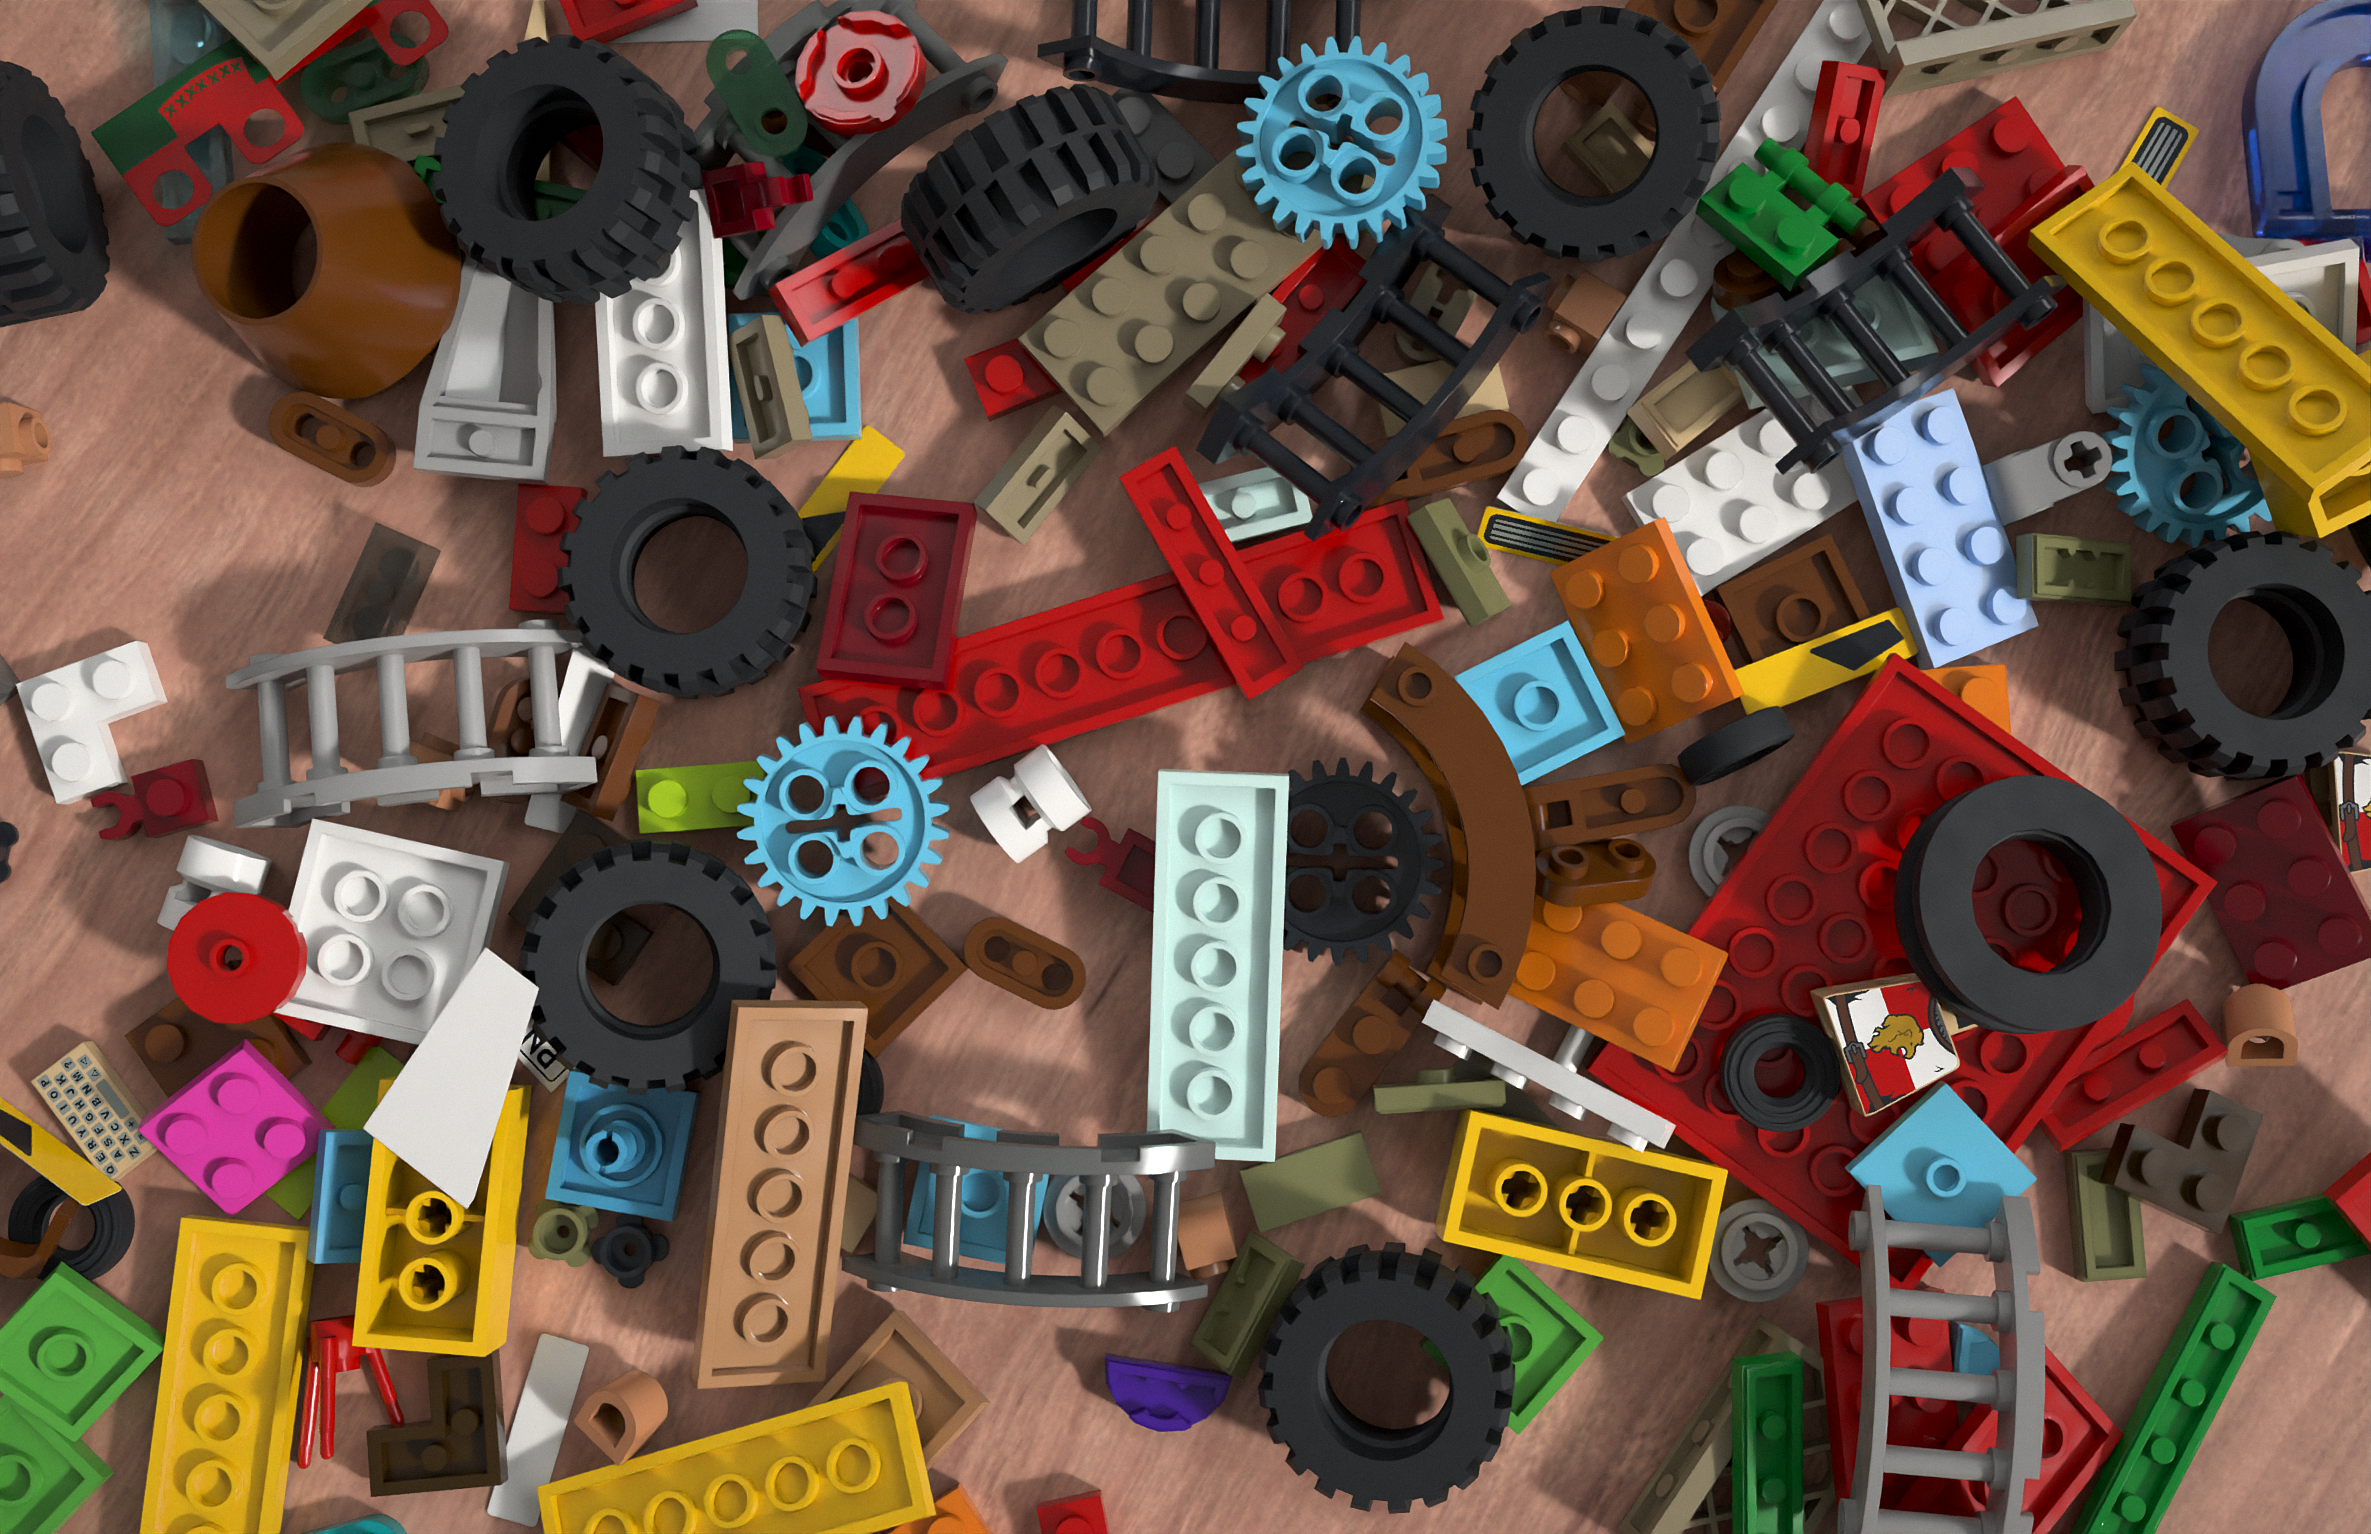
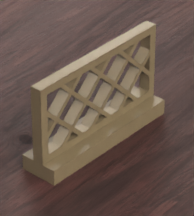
M1857 0L1881 63L1879 69L1888 70L1882 99L2109 50L2137 17L2132 0H2088L2083 2H2077L2076 0H2036L2039 3L2034 12L2022 15L1999 3V0H1956L1982 14L1977 24L1963 27L1941 15L1948 0H1939L1934 10L1914 0ZM1891 9L1923 25L1924 28L1919 37L1895 42L1887 21Z
M1759 1315L1617 1529L1622 1534H1682L1685 1529L1705 1525L1706 1534H1719L1717 1522L1732 1519V1503L1715 1507L1712 1488L1720 1475L1732 1473V1358L1793 1351L1813 1367L1817 1393L1803 1396V1410L1819 1407L1824 1436L1803 1441V1456L1826 1451L1829 1468L1820 1483L1803 1487V1502L1808 1501L1805 1506L1803 1503V1534H1813L1836 1499L1825 1400L1823 1358ZM1702 1505V1510L1697 1511L1699 1507Z

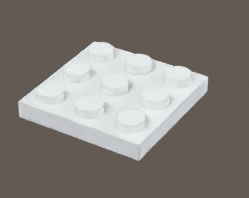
M313 818L289 907V912L294 917L292 919L297 924L299 932H303L308 947L306 974L294 998L274 1013L420 1045L485 947L489 949L510 863Z

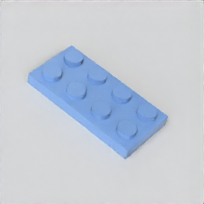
M1954 388L1912 403L1884 423L1843 447L1842 454L1897 607L1902 609L1917 645L1918 653L1915 657L1921 671L1939 667L2039 626L2030 600L2017 599L2016 561Z

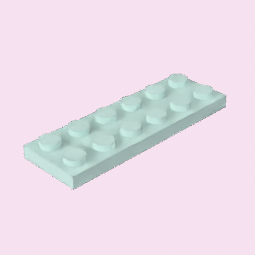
M1159 769L1147 1131L1175 1129L1215 1141V1159L1275 1162L1289 774Z

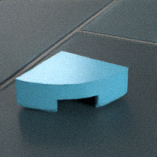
M1952 1321L1950 1348L1953 1372L1991 1376L1993 1369L2000 1368L1999 1347L1982 1331L1962 1322Z

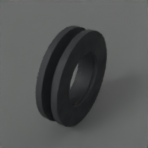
M2025 775L2000 779L1959 794L1944 802L1924 819L1911 836L1898 866L1894 889V913L1901 945L1910 965L1924 986L1939 1002L1953 1013L1977 1026L2008 1034H2034L2071 1029L2099 1020L2113 1012L2136 991L2145 978L2158 948L2162 926V898L2157 874L2146 847L2130 823L2113 806L2092 791L2075 783L2048 776ZM2022 839L2041 845L2064 864L2078 890L2082 918L2076 944L2062 963L2047 972L2032 973L2011 966L1990 949L1975 922L1971 892L1977 866L1990 848L2004 840Z

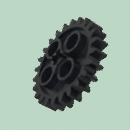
M1340 757L1335 775H1327L1325 767L1320 760L1313 761V779L1307 782L1295 769L1288 771L1292 790L1289 791L1286 854L1328 856L1334 852L1335 844L1342 843L1347 845L1346 850L1350 856H1392L1398 860V865L1393 869L1353 866L1348 869L1346 878L1335 877L1334 868L1329 865H1286L1284 928L1289 932L1285 939L1284 949L1286 951L1291 950L1301 939L1309 942L1307 951L1308 961L1313 962L1319 955L1322 947L1331 948V955L1335 966L1341 965L1345 948H1354L1362 964L1367 963L1368 944L1376 942L1387 955L1392 953V943L1389 936L1391 932L1395 930L1402 936L1411 939L1414 933L1406 918L1413 914L1428 919L1431 915L1427 907L1419 901L1421 894L1438 895L1441 892L1440 886L1426 879L1428 871L1445 868L1444 860L1427 856L1426 849L1442 841L1441 834L1422 833L1421 826L1433 816L1431 809L1412 813L1409 806L1414 801L1418 791L1412 788L1397 796L1392 792L1397 774L1393 771L1380 784L1372 781L1373 762L1370 761L1365 763L1358 776L1350 775L1346 757ZM1304 810H1312L1323 816L1328 828L1323 842L1318 845L1307 846L1295 839L1291 826L1297 813ZM1378 812L1388 818L1392 826V836L1386 844L1381 847L1371 848L1360 843L1356 837L1355 825L1358 818L1363 814ZM1308 874L1321 880L1325 886L1326 896L1320 906L1313 909H1304L1294 903L1291 898L1290 887L1291 882L1296 877ZM1364 877H1378L1386 882L1389 887L1390 900L1382 909L1368 911L1356 903L1353 894L1354 886Z

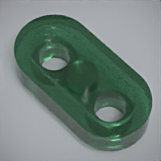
M733 29L720 34L714 39L708 49L706 67L713 85L749 145L763 156L784 158L792 155L800 149L806 139L808 120L803 105L763 39L748 30ZM734 52H745L752 58V67L744 75L733 74L727 68V60ZM773 110L782 112L788 121L786 129L782 133L775 135L766 132L762 127L764 115Z
M390 32L391 39L396 45L402 48L418 47L407 36ZM373 36L312 61L301 76L300 94L306 106L321 120L333 125H345L350 123L348 112L420 94L429 78V64L424 55L414 63L407 65L406 72L401 78L390 79L392 68L398 64L390 59ZM348 87V94L344 100L336 103L332 102V94L337 88Z

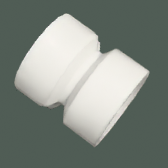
M1045 744L1040 745L1014 764L1013 778L1009 780L998 776L970 796L971 803L987 829L1016 863L1022 862L1048 843V830L1054 828L1059 831H1065L1092 811L1077 784ZM1024 795L1037 811V813L1032 814L1028 818L1016 804Z
M188 835L176 868L177 872L183 877L182 884L169 887L157 923L174 931L181 917L201 900L225 892L261 894L272 860L256 852L222 841L197 835Z

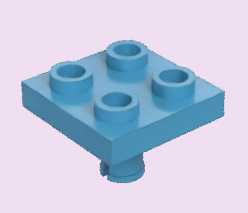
M579 1069L569 1071L545 1199L666 1221L677 1219L701 1091L684 1089L667 1093L666 1088L648 1089L647 1095L627 1094L628 1088L609 1084L608 1088L604 1089L589 1083L590 1076Z

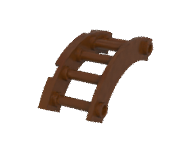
M1405 641L1396 657L1392 656L1359 712L1391 736L1411 758L1416 767L1421 770L1437 800L1436 803L1445 828L1449 854H1451V893H1449L1448 906L1441 934L1424 972L1479 1005L1485 1002L1499 1010L1515 979L1527 944L1534 911L1536 885L1535 844L1528 805L1518 774L1505 746L1483 711L1462 686L1436 662Z

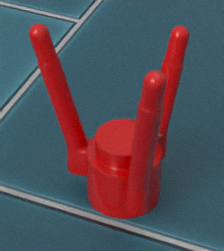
M355 1315L325 1318L309 1322L310 1337H307L308 1365L297 1465L301 1469L308 1468L311 1463L319 1394L320 1456L324 1460L330 1459L333 1456L336 1373L361 1368V1355L366 1354L391 1423L400 1424L404 1421L394 1386L381 1353V1348L352 1346Z

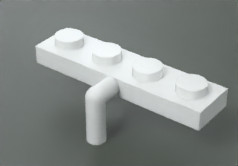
M1433 1000L1422 1023L1439 1031L1433 1042L1434 1044L1467 1061L1473 1050L1495 1060L1496 1062L1490 1073L1524 1091L1530 1080L1539 1083L1553 1091L1548 1101L1550 1105L1581 1121H1584L1589 1110L1612 1122L1607 1132L1609 1136L1642 1153L1648 1141L1664 1149L1676 1125L1577 1074L1576 1071L1595 1035L1571 1024L1552 1061L1436 1000Z

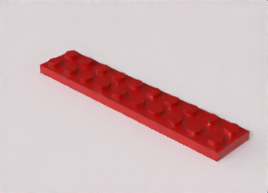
M1406 499L1363 511L1359 519L1347 531L1342 532L1336 528L1314 542L1305 536V530L1237 551L1303 665L1443 621L1444 617L1419 540L1408 522L1407 516L1410 515ZM1171 571L957 638L954 645L947 691L830 678L797 688L807 722L814 728L818 736L824 735L825 719L831 715H834L838 721L841 732H848L849 725L854 716H862L864 734L870 736L882 722L888 724L886 742L893 746L906 735L911 737L909 747L905 753V756L910 761L924 754L929 755V761L919 772L923 779L931 777H942L943 779L1035 750L1042 744L1048 746L1238 685ZM865 767L860 769L855 777L857 792L863 798L873 801L888 795L890 783L887 775L882 770L876 767ZM839 804L838 811L846 809V804Z

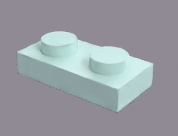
M1269 467L1198 484L1232 544L1308 526L1312 519L1308 497Z

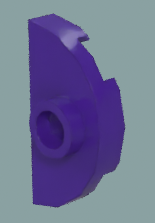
M1105 1353L1106 1384L1116 1404L1129 1415V1418L1134 1423L1157 1432L1185 1431L1191 1428L1193 1424L1206 1419L1216 1407H1219L1224 1402L1233 1376L1223 1371Z

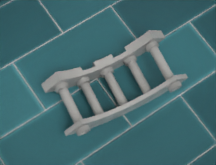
M537 619L520 623L519 629H484L408 634L345 642L286 655L269 653L251 656L249 658V666L225 676L226 689L258 690L263 782L257 784L256 794L233 802L234 828H299L311 823L313 818L323 820L349 814L350 801L377 797V806L383 807L440 800L439 790L471 788L473 784H480L481 796L485 797L567 794L596 783L595 757L569 756V748L562 746L555 657L583 645L580 642L583 638L582 632L577 630H559L557 621ZM482 657H528L535 748L529 750V757L495 758L494 749L487 748L480 660ZM453 659L460 750L453 753L454 761L418 764V757L411 756L404 664ZM377 667L383 758L376 760L377 769L348 773V768L340 766L334 676ZM307 684L313 768L306 770L307 781L297 782L291 780L285 691H291Z
M1867 1184L1861 1211H1851L1848 1226L1850 1250L1859 1251L1863 1303V1372L1854 1475L1849 1499L1841 1498L1839 1501L1837 1515L1838 1534H2031L2034 1516L2032 1512L2021 1511L2025 1478L2039 1480L2045 1404L2044 1312L2029 1311L2027 1275L2038 1276L2040 1274L2039 1253L2029 1197L2002 1195L1994 1222L1987 1221L1984 1228L1885 1220L1881 1185ZM1888 1247L1981 1254L1986 1262H1993L1996 1290L1989 1297L1890 1288ZM1890 1316L1990 1324L1993 1331L1999 1332L2000 1368L1993 1369L1990 1376L1890 1367ZM1889 1395L1990 1403L1993 1411H1998L1995 1447H1988L1986 1453L1886 1445ZM1883 1472L1984 1481L1989 1488L1985 1511H1977L1975 1517L1879 1509Z

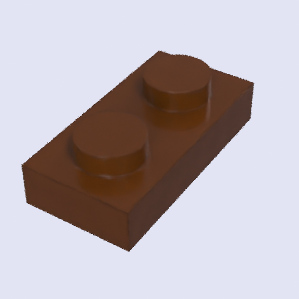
M607 682L578 756L595 757L597 782L570 793L562 794L560 800L591 815L613 822L619 805L626 799L629 793L631 775L641 749L653 733L654 717L660 702Z

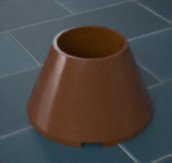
M331 142L311 146L228 183L209 199L198 217L192 237L191 256L194 274L201 291L262 365L274 376L300 391L310 392L320 397L343 400L362 399L385 393L406 381L404 376L413 370L426 355L433 356L435 354L441 337L451 326L461 286V257L457 236L447 230L440 215V206L444 204L437 202L428 186L419 177L421 174L399 157L371 146L351 142ZM312 222L317 239V262L314 275L307 290L296 302L290 284V262L297 240L305 228Z

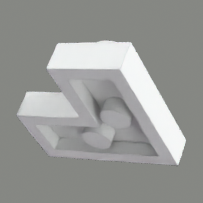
M137 640L16 684L57 804L69 805L127 784L128 781L108 724L168 702L148 643Z

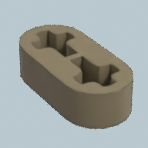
M1431 262L1409 304L1425 316L1431 314L1438 318L1437 324L1455 337L1478 294L1462 284L1468 291L1465 292L1457 289L1451 296L1447 306L1436 301L1443 286V281L1436 275L1438 273L1442 276H1448L1449 273ZM1398 327L1396 328L1393 338L1394 348L1399 358L1407 365L1414 367L1441 360L1425 347L1423 351L1415 350L1411 346L1413 338Z

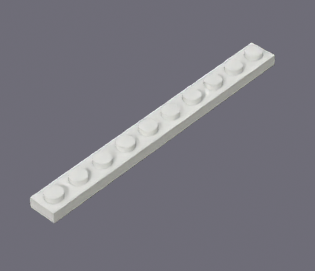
M1823 0L1713 167L1711 179L1702 196L1742 162L1761 177L1769 172L1766 167L1754 158L1756 150L1767 138L1771 137L1786 150L1793 147L1797 151L1801 150L1807 139L1822 60L1857 64L1872 42L1857 0ZM1699 199L1690 212L1672 229L1525 452L1524 457L1493 501L1494 503L1508 511L1554 522L1558 520L1627 415L1626 411L1632 407L1713 284V273L1716 264L1736 249L1732 243L1695 214Z

